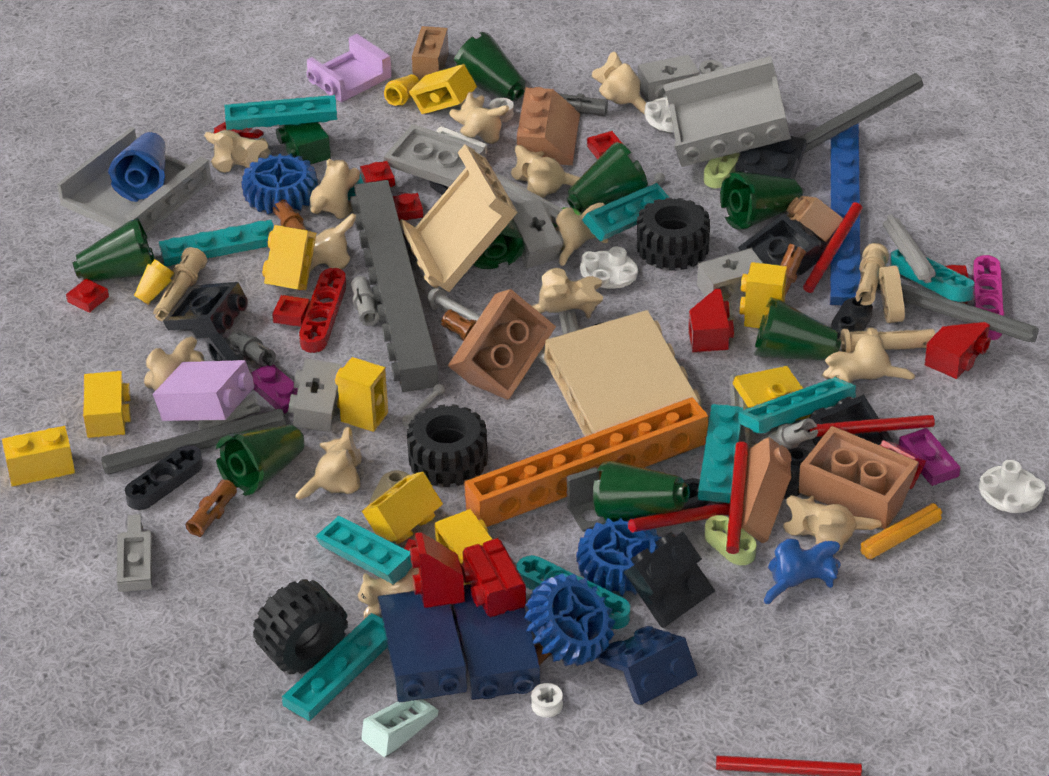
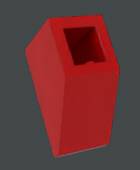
M714 289L689 310L688 334L692 352L729 349V338H734L733 320H728L730 317L728 300L723 301L721 289Z
M978 322L942 326L927 342L924 365L958 379L965 370L969 371L973 367L975 359L979 354L983 355L987 352L991 342V338L988 337L990 324Z
M422 532L415 533L416 547L410 548L412 567L418 568V574L412 575L414 593L415 595L421 594L424 608L465 602L463 573L458 554Z

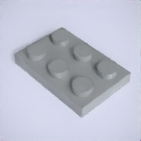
M412 124L386 153L384 161H388L391 168L450 187L466 168L458 154L464 144L483 157L486 154L484 147Z

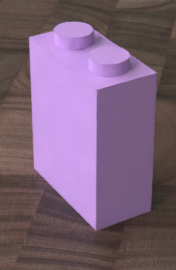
M245 360L182 362L153 393V397L162 421L226 420L254 388L253 377Z

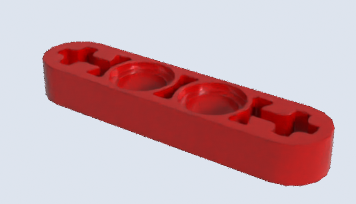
M339 268L325 269L319 275L299 332L300 347L305 352H320L327 346L347 286L346 274ZM325 298L333 299L331 302H320V300ZM323 317L327 319L322 322L313 321L315 318Z

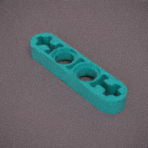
M899 249L891 252L890 266H897L899 274L952 301L965 302L974 298L973 280L926 257L936 274L931 278L930 283H925L917 278Z
M535 555L525 556L517 563V570L526 588L532 591L547 578H554L562 573L566 577L573 574ZM576 575L578 581H579L580 579H584V578H582V577ZM587 580L588 586L590 588L598 586ZM598 586L596 593L600 597L607 596L604 604L606 607L613 609L612 614L608 616L615 621L612 629H621L627 626L630 622L629 602Z

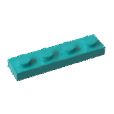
M335 95L224 105L226 130H243L254 127L268 128L277 125H299L311 122L324 123L338 120Z
M655 183L588 212L582 221L599 241H603L636 226L640 210L645 209V205L648 203H654L655 200H665V198L670 197L658 183Z
M271 219L240 226H230L220 230L200 232L189 236L173 237L168 240L158 241L159 250L164 266L167 267L180 264L183 251L189 247L201 250L207 259L268 247V236L273 231L274 225Z
M834 377L739 411V424L752 429L755 433H767L771 431V428L782 424L794 423L796 419L810 415L819 408L834 407L840 400L846 397L855 398L856 385Z
M711 405L698 488V500L730 503L735 445L739 442L741 432L738 412L742 411L743 407Z
M337 516L315 536L322 547L393 585L405 577L412 568L410 551L341 516Z
M370 613L282 696L283 706L310 722L387 648L382 619Z

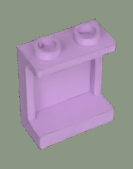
M355 34L349 37L348 52L324 64H321L313 57L307 59L306 74L308 80L313 85L316 84L328 95H335L337 100L343 102L391 78L390 55L360 35Z

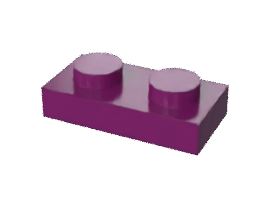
M274 364L272 366H263L251 372L254 384L253 390L275 409H282L284 414L287 413L291 394L297 395L298 388H294V382Z
M928 428L899 437L898 445L927 460L921 474L931 486L960 476L961 467Z

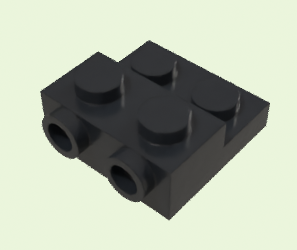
M791 136V139L742 151L738 157L735 172L795 180L807 146L806 139Z
M783 213L738 246V249L743 251L752 248L763 264L780 266L789 244L795 245V250H797V247H801L806 251L797 270V273L801 276L818 262L822 255L821 250L823 246L816 236H809L806 233L804 227L797 219L792 221Z
M239 282L192 285L163 322L168 331H187L191 329L196 339L208 338L218 333L223 335L227 329L232 328L234 319L240 314V311L247 309L248 299Z
M864 394L854 399L850 396L840 400L834 407L827 410L825 407L819 408L809 416V419H812L816 424L879 419ZM887 431L853 434L877 445H880L883 440L894 443ZM815 437L812 439L815 446L822 439V437Z
M672 531L655 542L658 549L651 553L646 548L631 558L634 565L624 571V574L662 628L715 592V589L697 564L702 560L701 556L684 532L677 536Z

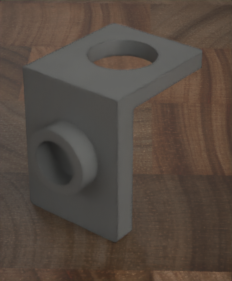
M596 467L567 476V508L582 532H585L586 529H593L596 522L600 524L605 522L604 517H600L596 521H587L581 516L587 510H595L593 485L594 480H599V471H597Z

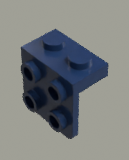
M653 626L639 628L634 632V636L624 641L620 640L610 643L605 649L606 651L599 654L600 656L598 657L599 663L624 672L632 699L638 705H643L698 676L686 638L653 628Z

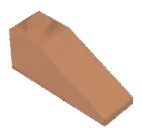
M770 437L748 449L741 528L761 543H765L769 539L791 479V455L786 447L779 445Z

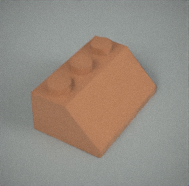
M542 87L525 88L517 132V145H522L530 152L543 151L544 155L542 157L553 158L560 165H573L580 113L553 89Z
M512 289L496 293L448 364V367L469 384L508 400L515 392L556 326Z
M831 426L800 465L799 493L808 497L814 496L815 500L827 505L840 504L846 507L853 516L879 520L882 523L880 528L886 529L902 508L919 462Z

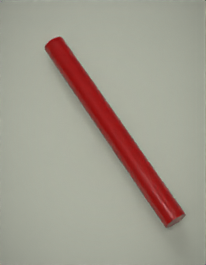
M857 202L852 203L804 283V291L813 293L861 213L863 209L861 204Z
M933 415L825 423L816 424L817 427L810 429V432L818 430L816 437H823L831 426L850 434L934 427L935 419Z
M737 442L735 445L726 551L729 554H737L740 549L748 444L746 442Z
M720 503L630 519L628 521V528L633 533L705 520L715 515L727 516L730 511V503Z
M716 756V770L816 776H861L862 763Z

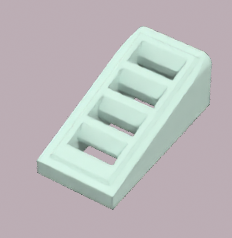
M424 699L396 702L363 720L362 741L385 757L397 750L436 718L439 710ZM411 708L418 714L414 715L408 710Z

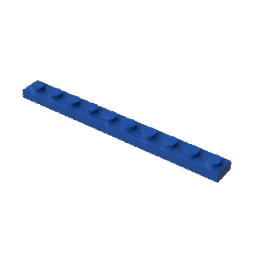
M859 123L830 139V208L842 218L845 217L852 203L857 202L860 204ZM860 214L830 263V305L842 306L847 299L856 297L861 279L859 269Z

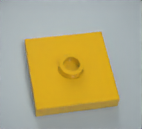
M788 366L735 376L732 383L749 408L803 389ZM806 415V416H803V417H801V418H798V419H796V421H797V420H802V419H807V418H809L810 415Z

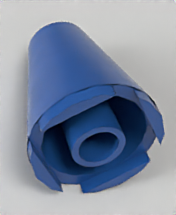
M153 132L142 134L112 160L108 173L112 180L111 185L120 196L130 201L138 202L139 199L148 198L165 184L166 145L160 135Z

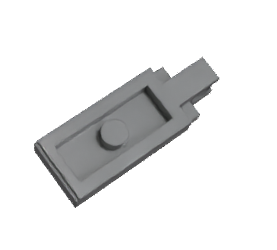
M141 514L128 515L127 532L117 534L118 592L152 589V536L150 530L143 531Z

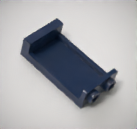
M464 585L465 602L451 604L453 619H456L470 682L471 699H492L496 696L531 692L540 684V666L535 646L532 644V634L526 631L529 622L524 618L526 615L525 606L510 612L506 610L503 614L489 617L483 606L477 607L471 593L472 585Z
M414 591L378 596L379 613L394 674L398 702L465 693L467 691L466 667L450 604L424 608L421 594L415 595Z

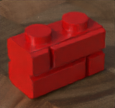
M499 538L486 541L483 545L476 544L464 548L462 551L463 563L460 564L463 582L471 583V593L477 607L483 606L487 615L494 617L505 613L506 610L510 612L525 606L526 585Z

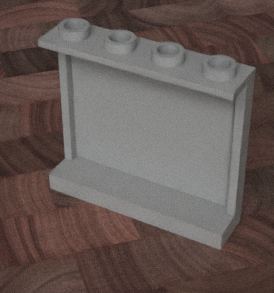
M771 56L664 84L676 141L674 145L681 167L791 139Z
M131 127L57 183L60 204L114 230L130 220L139 218L145 232L148 233L212 182L209 160L200 156L188 165L165 155V184L146 199H139L138 202L130 201L120 196L113 189L108 169L115 156L137 139L135 128Z

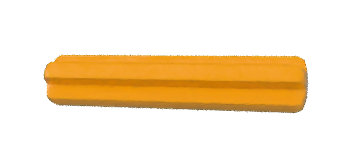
M931 503L866 539L860 544L861 554L865 555L867 559H873L939 522L942 519L941 514L943 513L941 508H938L935 503Z

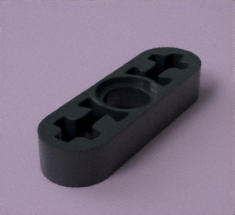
M190 445L182 446L127 484L125 487L127 505L134 510L147 509L200 472L203 467L200 449ZM161 475L172 476V478L167 481L157 480V478Z

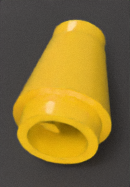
M410 74L389 81L384 89L386 101L393 106L404 105L411 97L409 91L419 82L418 77Z
M154 259L151 265L147 264L134 296L149 305L173 281L170 278L174 272Z

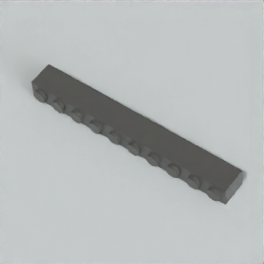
M388 180L354 184L355 196L350 197L351 209L353 214L358 213L355 214L356 230L359 231V241L361 249H363L365 266L368 267L370 285H376L372 286L375 304L380 303V305H377L379 323L385 322V324H382L384 342L390 341V343L386 344L389 362L395 361V363H391L394 382L400 381L402 392L434 388L438 384L437 361Z

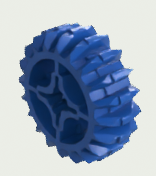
M280 153L278 156L269 154L266 159L260 157L258 162L250 163V168L244 169L241 184L245 201L249 202L250 207H256L258 212L266 210L269 215L273 212V207L277 208L275 203L280 202L282 199L286 200L293 209L299 211L302 210V205L309 206L312 191L318 186V178L315 168L310 165V161H303L302 156L294 158L292 154L282 156Z
M607 518L604 525L596 522L593 529H586L584 537H581L578 543L576 561L578 562L580 576H584V579L587 578L588 581L606 588V590L612 593L619 591L622 597L626 591H630L636 596L637 591L624 574V571L634 565L631 558L646 548L651 553L658 549L655 542L662 537L658 536L656 529L632 533L628 528V522L623 521L622 518L616 522H612Z
M562 573L554 578L551 577L544 580L532 591L531 598L525 605L528 611L524 618L531 622L526 631L535 634L536 637L532 644L540 643L543 646L542 654L550 652L553 662L562 659L565 666L575 664L578 667L587 662L594 661L600 656L599 654L606 651L605 649L610 645L609 641L615 635L611 630L615 621L608 617L613 609L606 607L604 604L607 596L600 597L596 593L598 586L590 588L587 578L578 581L575 574L566 577Z

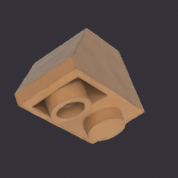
M796 197L786 210L788 212L787 216L792 221L797 219L807 234L810 236L814 235L819 241L823 242L828 241L843 220L840 215L816 197Z

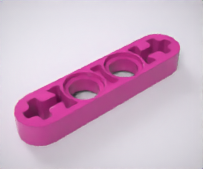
M990 255L978 256L974 259L972 271L974 307L1004 316L1000 262L997 258ZM984 268L988 269L989 274H984ZM982 286H990V287H993L994 289H993V290H986V289H983V288H981V287H982ZM991 305L995 307V309H986L982 306ZM989 330L988 337L991 340L999 339L1002 336V333Z

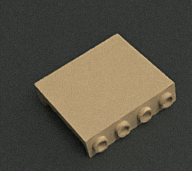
M466 144L458 152L466 168L418 225L414 227L403 219L399 221L404 231L403 237L410 243V251L417 257V265L425 273L424 279L434 288L440 286L448 292L452 290L518 213L487 159Z
M648 310L546 340L544 360L584 436L691 397L701 406L698 391L690 386L685 368L677 363L672 345L666 343L662 336L659 322L653 320Z

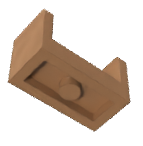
M421 26L412 54L413 75L417 76L419 81L425 75L444 70L449 54L448 28Z

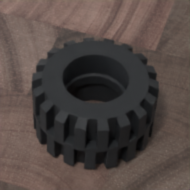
M670 197L665 198V200L658 199L654 203H648L645 205V209L640 210L637 217V252H639V256L643 260H646V263L649 265L656 264V268L659 269L667 267L669 270H675V268L683 270L687 269L688 265L692 267L698 265V261H703L709 252L710 219L708 212L704 211V207L695 205V202L691 200L686 201L684 198L672 199Z
M444 404L438 405L437 408H427L425 413L419 412L415 415V420L410 421L409 429H407L409 466L413 474L424 472L431 485L437 486L438 483H441L443 487H450V484L453 483L460 486L464 484V480L475 478V474H482L488 462L487 429L485 421L480 419V415L477 412L471 413V409L467 407L459 408V405L445 406Z
M301 579L298 583L293 581L287 587H281L276 591L275 595L270 596L265 601L264 607L260 608L257 613L259 616L254 620L253 624L255 628L253 631V637L256 639L255 642L283 672L287 671L288 674H295L297 672L301 674L313 668L344 639L346 635L344 631L348 628V621L346 620L348 616L344 608L318 582L314 580L309 582L308 579Z

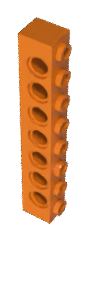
M691 397L465 481L466 510L471 509L477 519H482L486 526L489 527L567 497V476L595 467L598 469L604 461H616L645 468L706 444L709 416L696 400ZM599 471V480L601 478L602 471Z

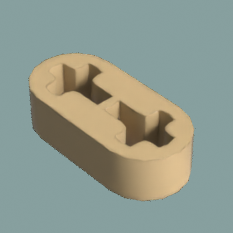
M880 267L879 284L885 319L887 323L903 322L905 308L898 267Z

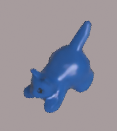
M787 539L781 542L774 551L775 557L768 565V569L772 572L776 584L767 591L764 603L770 604L787 588L795 587L813 578L823 580L829 588H832L833 581L837 579L839 568L841 567L840 561L833 556L839 551L840 544L836 541H825L816 544L809 550H804L800 547L797 539Z

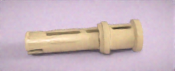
M879 243L869 244L863 250V259L859 267L862 275L856 292V300L859 301L862 297L860 303L862 305H870L874 302L879 282L880 267H886L889 260L888 249Z
M189 247L183 251L182 261L173 268V281L168 285L160 302L153 311L154 315L157 314L155 318L159 321H163L184 296L187 289L197 282L199 271L206 266L208 261L206 255L201 250Z
M867 328V331L849 332L848 329H842L840 337L842 339L841 350L842 352L853 353L859 339L865 335H874L881 338L885 350L926 348L927 342L935 335L934 329L878 332L877 329Z

